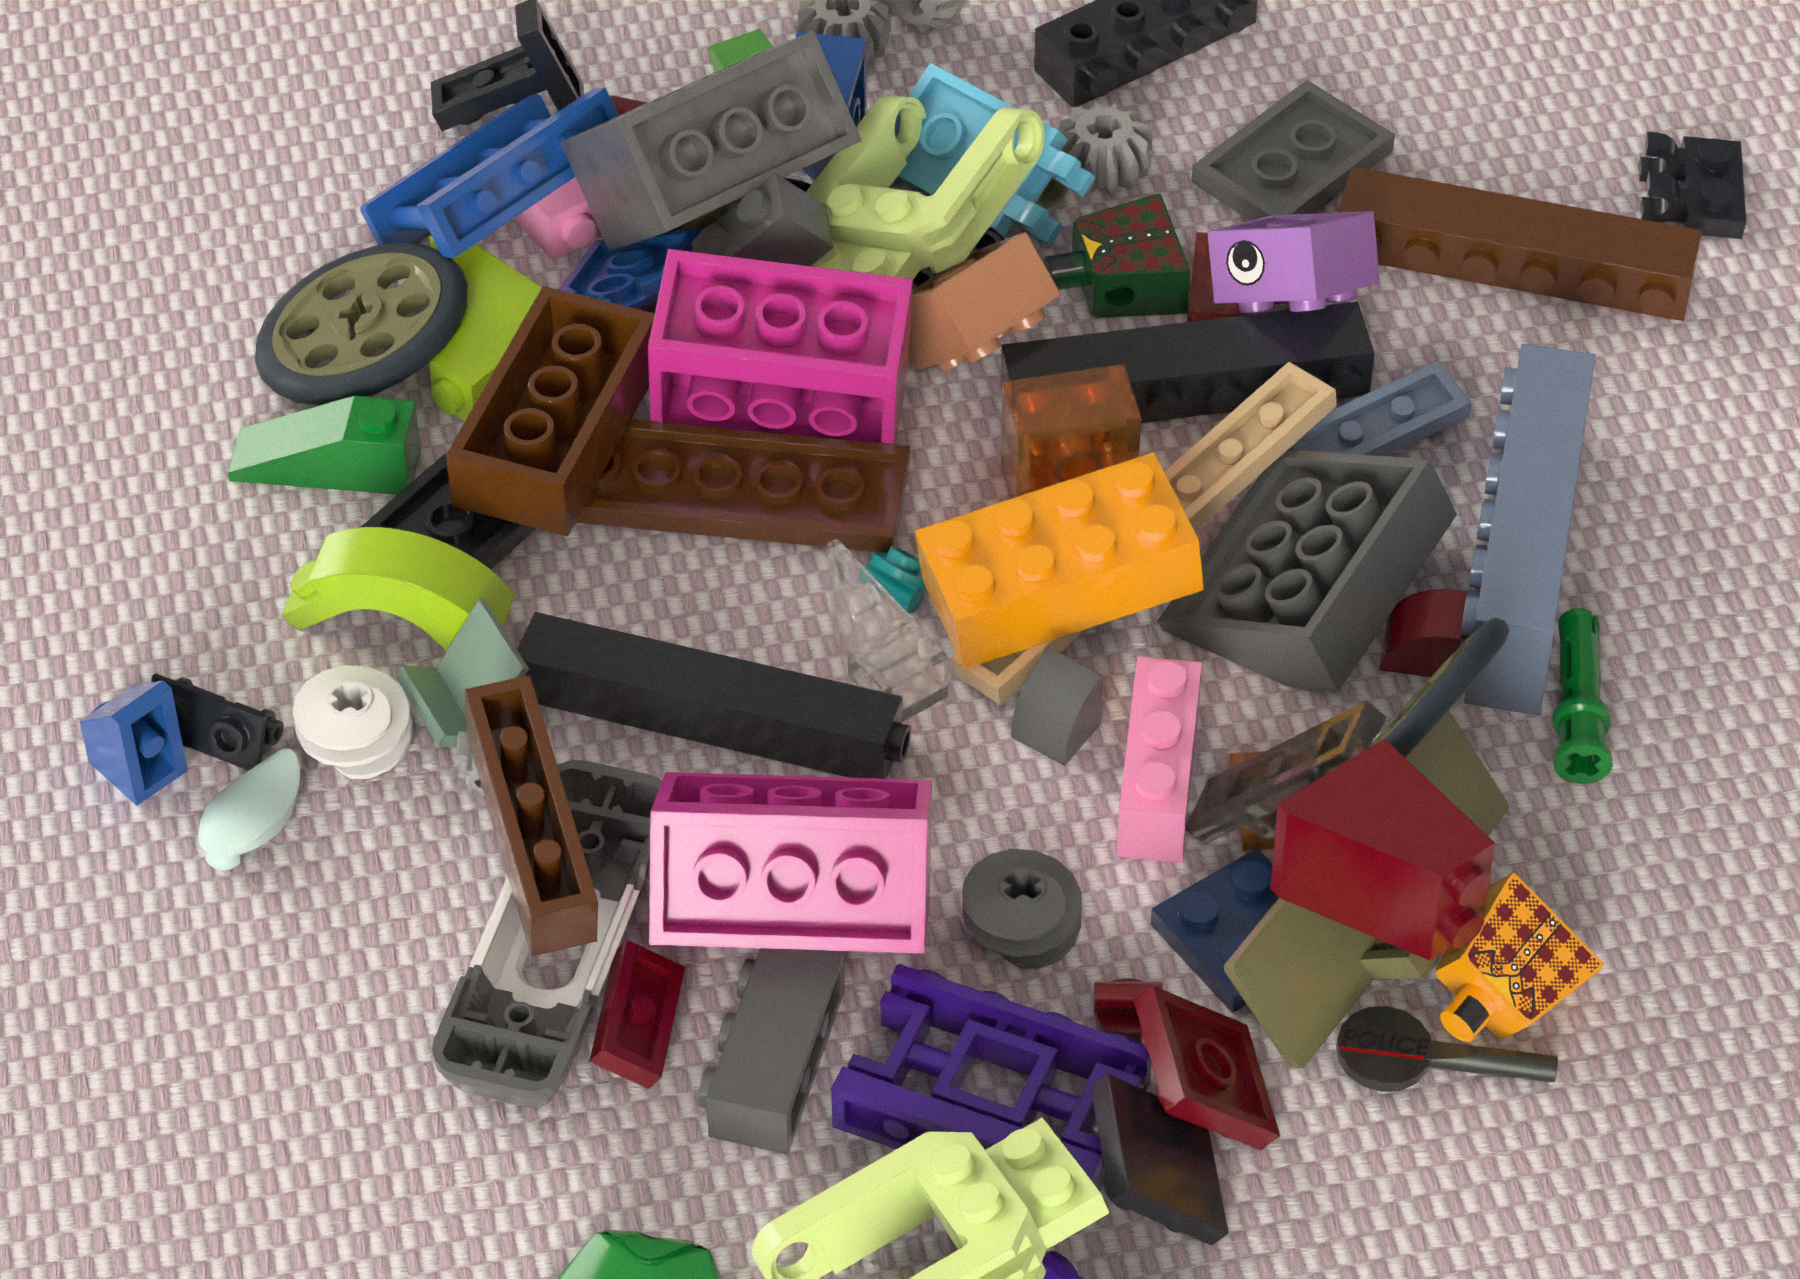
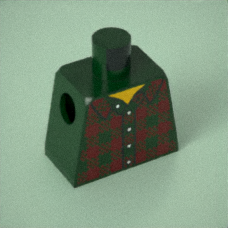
M1161 194L1150 195L1078 217L1073 222L1072 252L1044 257V265L1058 290L1081 287L1090 313L1098 318L1188 313L1190 268Z

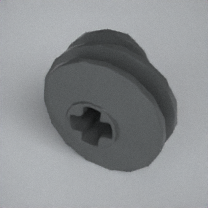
M1008 849L992 853L973 865L963 882L962 913L964 926L976 942L994 953L1002 954L1005 960L1020 969H1038L1058 962L1075 946L1082 926V892L1073 873L1060 861L1036 850Z

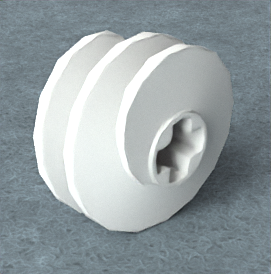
M344 665L320 672L306 681L295 696L293 719L296 725L297 740L306 754L323 764L334 765L338 772L350 779H370L388 772L406 755L413 738L410 703L403 687L389 674L368 666Z

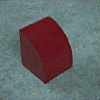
M1432 589L1414 593L1398 602L1386 622L1379 671L1431 677L1460 647L1467 591Z

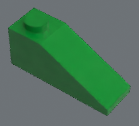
M351 396L240 428L228 470L229 481L398 495L414 481L421 454L415 400Z

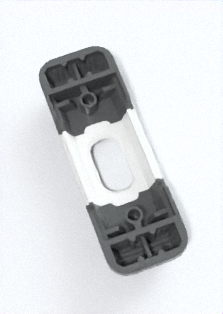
M571 760L557 765L598 899L597 942L587 944L574 977L565 986L557 989H543L529 984L524 979L523 969L530 951L507 875L465 977L461 976L433 1041L432 1055L436 1069L460 1091L525 1107L539 1108L551 1101L566 1079L573 1059L579 1051L586 1026L636 900L640 897L644 880L650 868L651 809L662 783L661 779L652 775L583 760Z

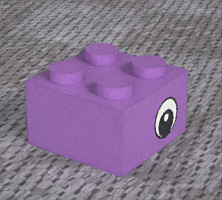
M1374 211L1271 215L1207 231L1214 303H1238L1240 313L1269 311L1275 309V304L1289 303L1290 311L1294 312L1319 310L1326 308V303L1355 300L1358 298L1357 289L1380 283Z

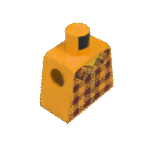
M1513 872L1488 887L1484 925L1479 934L1462 948L1451 947L1445 951L1436 966L1437 978L1456 996L1440 1014L1441 1023L1451 1035L1464 1042L1473 1041L1485 1026L1494 1036L1504 1039L1534 1023L1595 975L1605 964Z

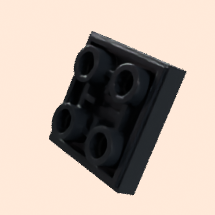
M1109 1073L1091 1085L1096 1116L1093 1126L1096 1136L1100 1140L1106 1174L1103 1179V1185L1110 1201L1122 1210H1132L1163 1224L1172 1232L1184 1233L1211 1246L1228 1235L1229 1231L1209 1130L1165 1113L1156 1095Z

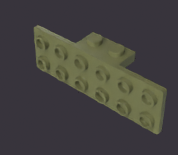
M1448 711L1406 759L1485 834L1489 835L1507 813L1509 804ZM1279 898L1225 963L1224 971L1290 1068H1304L1373 980H1415L1421 978L1435 968L1439 962V956L1431 961Z

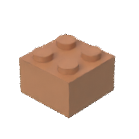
M1026 232L973 251L964 262L937 273L912 289L909 360L916 372L935 365H939L941 371L946 372L966 360L969 363L978 361L1001 347L999 338L1011 331L1018 334L1046 317L1042 307L1061 296Z

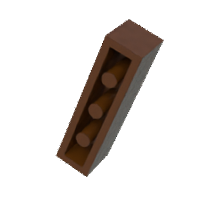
M530 675L465 689L466 734L531 957L597 942L598 899Z

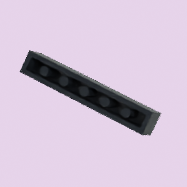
M1356 301L1326 305V308L1312 311L1294 312L1282 310L1002 344L1001 390L1013 439L1046 436L1057 433L1230 413L1288 362L1336 389V399L1363 396L1371 391L1375 352L1359 303Z

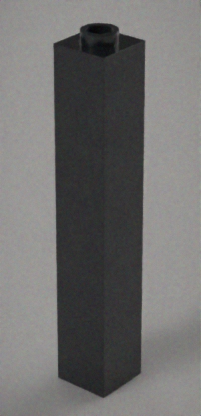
M534 612L517 648L529 668L525 676L530 675L538 703L541 706L848 778L887 779L893 762L903 763L910 744L911 725L903 724V696Z

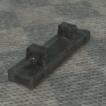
M1365 701L1208 779L1186 825V831L1203 844L1211 842L1242 826L1265 840L1275 837L1278 803L1371 747L1373 739L1382 729L1386 716L1371 703Z

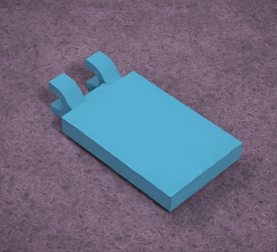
M930 63L908 96L914 97L921 102L926 118L922 119L921 134L916 146L905 159L907 165L896 179L927 196L933 195L995 112L1004 107H1015ZM899 113L895 121V137H897L900 126ZM1043 122L1045 142L1038 162L988 229L1004 238L1014 223L1038 240L1052 246L1063 226L1058 221L1048 216L1049 212L1037 205L1036 201L1051 178L1072 192L1084 197L1096 177L1081 168L1082 163L1078 159L1061 151L1068 139L1059 130ZM1016 128L1014 134V150L1018 144V128Z

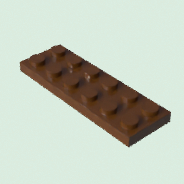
M631 419L576 523L888 553L890 547H895L910 466V446Z

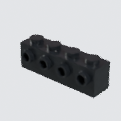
M1095 0L1035 28L1034 71L1072 108L1079 107L1256 23L1257 0Z

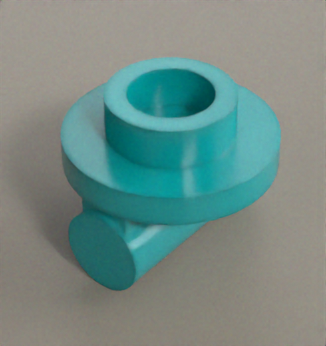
M894 546L890 547L887 554L874 551L870 563L862 569L858 579L860 585L909 614L914 613L918 609L923 599V591L926 589L922 573L920 572L919 558Z

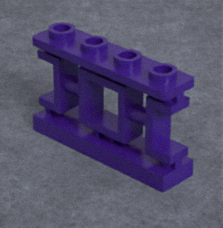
M902 964L896 965L891 975L890 992L885 991L880 1001L881 1026L901 1032L886 1064L853 1054L848 1063V1068H841L831 1087L832 1127L893 1149L900 1148L926 1132H972L986 1150L1004 1140L1012 1132L1023 1129L1033 1123L1039 1112L1068 1122L1061 1136V1142L1101 1193V1178L1106 1174L1100 1140L1097 1136L1088 1134L1096 1118L1091 1085L1109 1073L1147 1091L1150 1086L1151 1061L1144 1045L1138 1044L1135 1040L1123 1034H1108L1075 1023L1060 1013H1045L1012 1002L1002 994L994 991H980L947 980L942 975L931 970H917ZM930 1026L959 1036L951 1053L923 1044L930 1031ZM975 1058L1029 1076L1014 1108L959 1090ZM910 1069L938 1078L931 1092V1097L901 1087ZM1057 1069L1088 1079L1080 1097L1050 1087L1057 1074Z

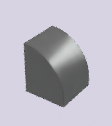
M1048 647L1033 667L1019 695L1012 719L1011 738L1065 766L1101 725L1103 675Z

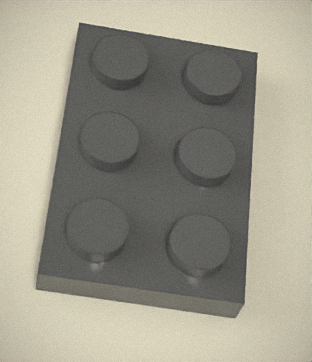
M1306 80L1192 165V183L1249 220L1271 215L1312 214L1345 189L1352 166L1371 169L1393 152L1395 134Z

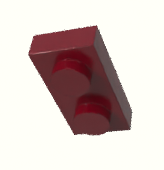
M626 940L617 949L611 964L589 1062L647 1089L651 1088L663 1074L685 966Z

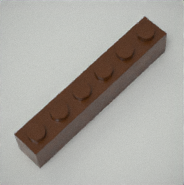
M1354 166L1351 167L1338 213L1374 211L1379 265L1684 321L1702 236V230Z

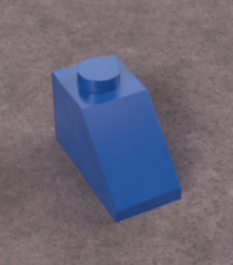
M163 680L131 686L111 701L97 706L90 715L79 721L89 763L136 806L188 771L172 688Z

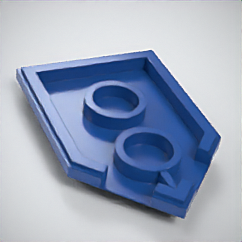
M694 228L668 231L608 251L604 239L595 240L559 290L640 309L658 301L668 249L693 252L691 241L703 229Z

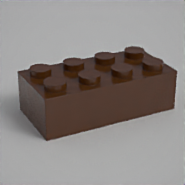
M543 286L446 454L452 506L568 537L649 388L648 344L655 314Z

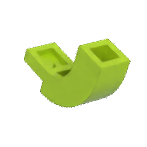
M383 527L351 528L326 535L316 561L313 560L304 564L295 573L290 582V589L292 591L281 616L299 631L351 610L369 609L383 611L402 617L417 625L447 651L478 599L486 600L496 618L504 627L516 592L484 564L442 541L400 529Z

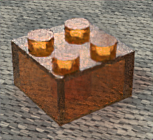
M1124 364L1002 382L1001 469L1010 499L1139 457L1141 416Z

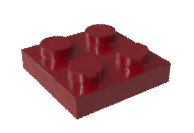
M1153 985L1134 1000L1142 1029L1141 1040L1150 1057L1157 1082V1097L1165 1113L1259 1150L1264 1149L1280 1136L1247 1024Z

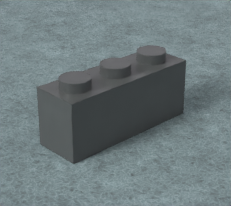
M760 948L756 960L749 958L745 960L738 982L737 995L738 998H741L737 1013L727 1012L725 1014L718 1038V1051L722 1052L717 1068L706 1067L699 1087L698 1106L707 1108L708 1137L789 1154L845 991L843 951Z

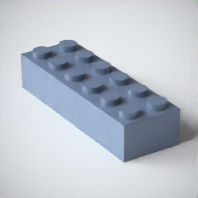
M1521 344L1518 368L1505 367L1500 404L1511 405V410H1499L1497 413L1492 448L1501 449L1504 452L1503 455L1492 454L1489 460L1484 494L1496 495V500L1484 499V502H1482L1477 540L1489 542L1488 546L1477 544L1476 549H1474L1469 587L1481 588L1480 592L1469 591L1468 596H1466L1461 635L1471 636L1481 625L1495 617L1506 622L1509 633L1505 643L1491 662L1465 691L1464 704L1541 715L1596 354ZM1461 638L1460 646H1461L1467 639Z

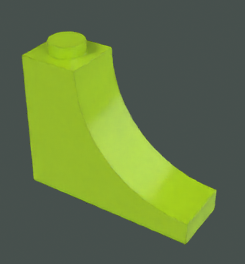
M431 235L429 237L430 247L439 250ZM477 244L457 257L451 258L462 268L468 283L467 309L457 332L446 347L429 362L430 392L434 402L446 414H455L464 421L469 416L542 288Z

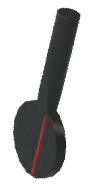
M1389 1006L1367 1007L1353 1013L1342 1024L1336 1043L1338 1062L1346 1074L1363 1087L1381 1092L1401 1091L1417 1084L1427 1073L1428 1068L1555 1083L1557 1075V1055L1431 1041L1429 1032L1420 1020L1404 1010Z

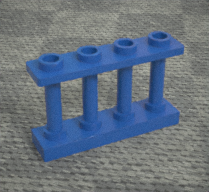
M593 88L552 116L539 94L528 95L362 204L360 211L378 245L393 243L413 244L430 232L441 255L446 258H455L573 179L575 174L560 142L619 116L606 88Z

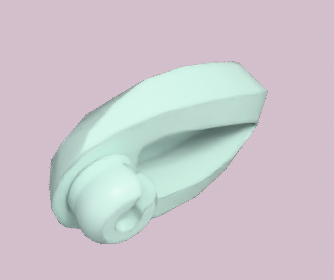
M281 749L220 791L206 806L200 820L198 838L200 846L206 851V861L210 866L218 870L235 868L240 864L241 854L252 851L267 843L279 834L289 821L297 801L300 782L299 760L297 754L291 749Z

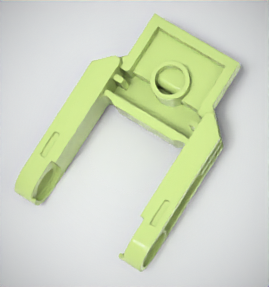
M881 96L856 126L862 141L837 152L806 191V193L826 205L834 248L811 265V267L914 279L918 272L926 267H930L932 273H939L964 262L1038 162L1045 142V130L1041 117L1033 110L1007 107L999 109L937 191L931 196H924L920 192L889 188L907 165L905 159L919 140L922 119L926 118L924 107L914 97ZM899 113L900 126L897 137H895V121ZM1016 128H1018V144L1014 150V134Z
M1042 1117L1023 1129L1012 1132L1004 1140L986 1150L972 1132H926L769 1222L756 1236L752 1247V1256L765 1279H819L832 1270L837 1274L936 1216L959 1250L909 1279H1043L1046 1270L1042 1260L1047 1249L1109 1214V1210L1100 1191ZM796 1242L808 1243L805 1255L798 1262L786 1267L775 1265L779 1253L786 1246Z

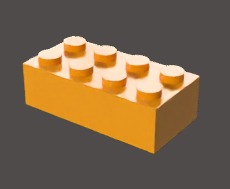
M1154 452L914 531L923 582L963 670L1204 590L1199 539Z

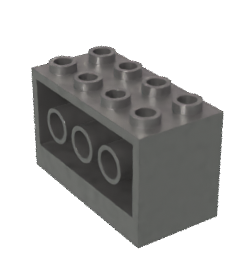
M812 31L752 55L560 143L608 251L666 233L745 196L749 191L759 187L775 173L784 178L862 140L816 34Z

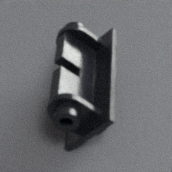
M157 673L152 675L151 683L163 680L172 688L182 743L186 747L243 769L251 770L262 762L263 746L266 743L270 745L277 744L282 736L284 724L276 719V714L272 710L263 709L260 711L239 702H230L225 700L226 697L194 686L192 681L185 677L175 681Z

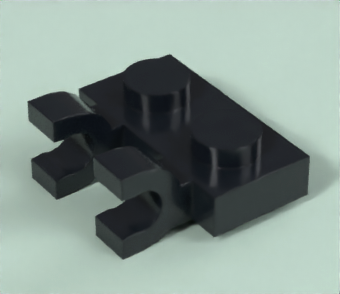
M1647 131L1645 137V156L1649 157H1640L1638 164L1639 181L1647 182L1648 196L1642 197L1641 219L1655 222L1667 220L1683 221V227L1702 230V235L1742 239L1746 226L1741 141L1683 136L1681 147L1679 148L1670 136ZM1676 180L1681 181V188H1679Z

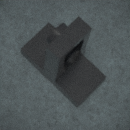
M527 0L515 5L517 38L522 46L431 82L432 115L441 131L460 124H472L487 113L510 104H516L528 95L537 94L547 90L558 111L584 95V84L538 0Z

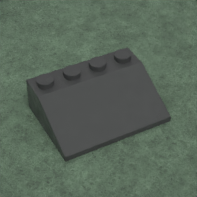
M1288 449L1260 474L1201 558L1204 590L1172 600L1157 622L1163 631L1283 685L1339 692L1457 513L1430 459Z

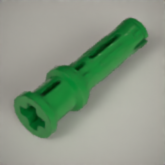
M1583 608L1565 611L1558 620L1562 698L1552 714L1553 729L1559 736L1560 744L1553 755L1554 770L1559 777L1577 784H1587L1602 780L1610 773L1613 767L1612 752L1605 744V734L1608 733L1611 726V715L1608 707L1600 699L1599 618L1597 615L1592 617V611Z

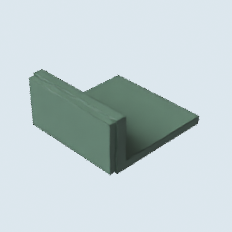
M478 599L436 668L401 665L398 670L397 680L437 745L456 747L458 733L466 732L465 689L523 677L529 668L486 600Z

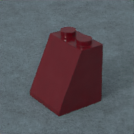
M1384 738L1278 803L1270 889L1281 899L1431 961L1451 947L1462 948L1466 946L1481 931L1484 925L1487 893L1491 881L1490 874L1495 842Z

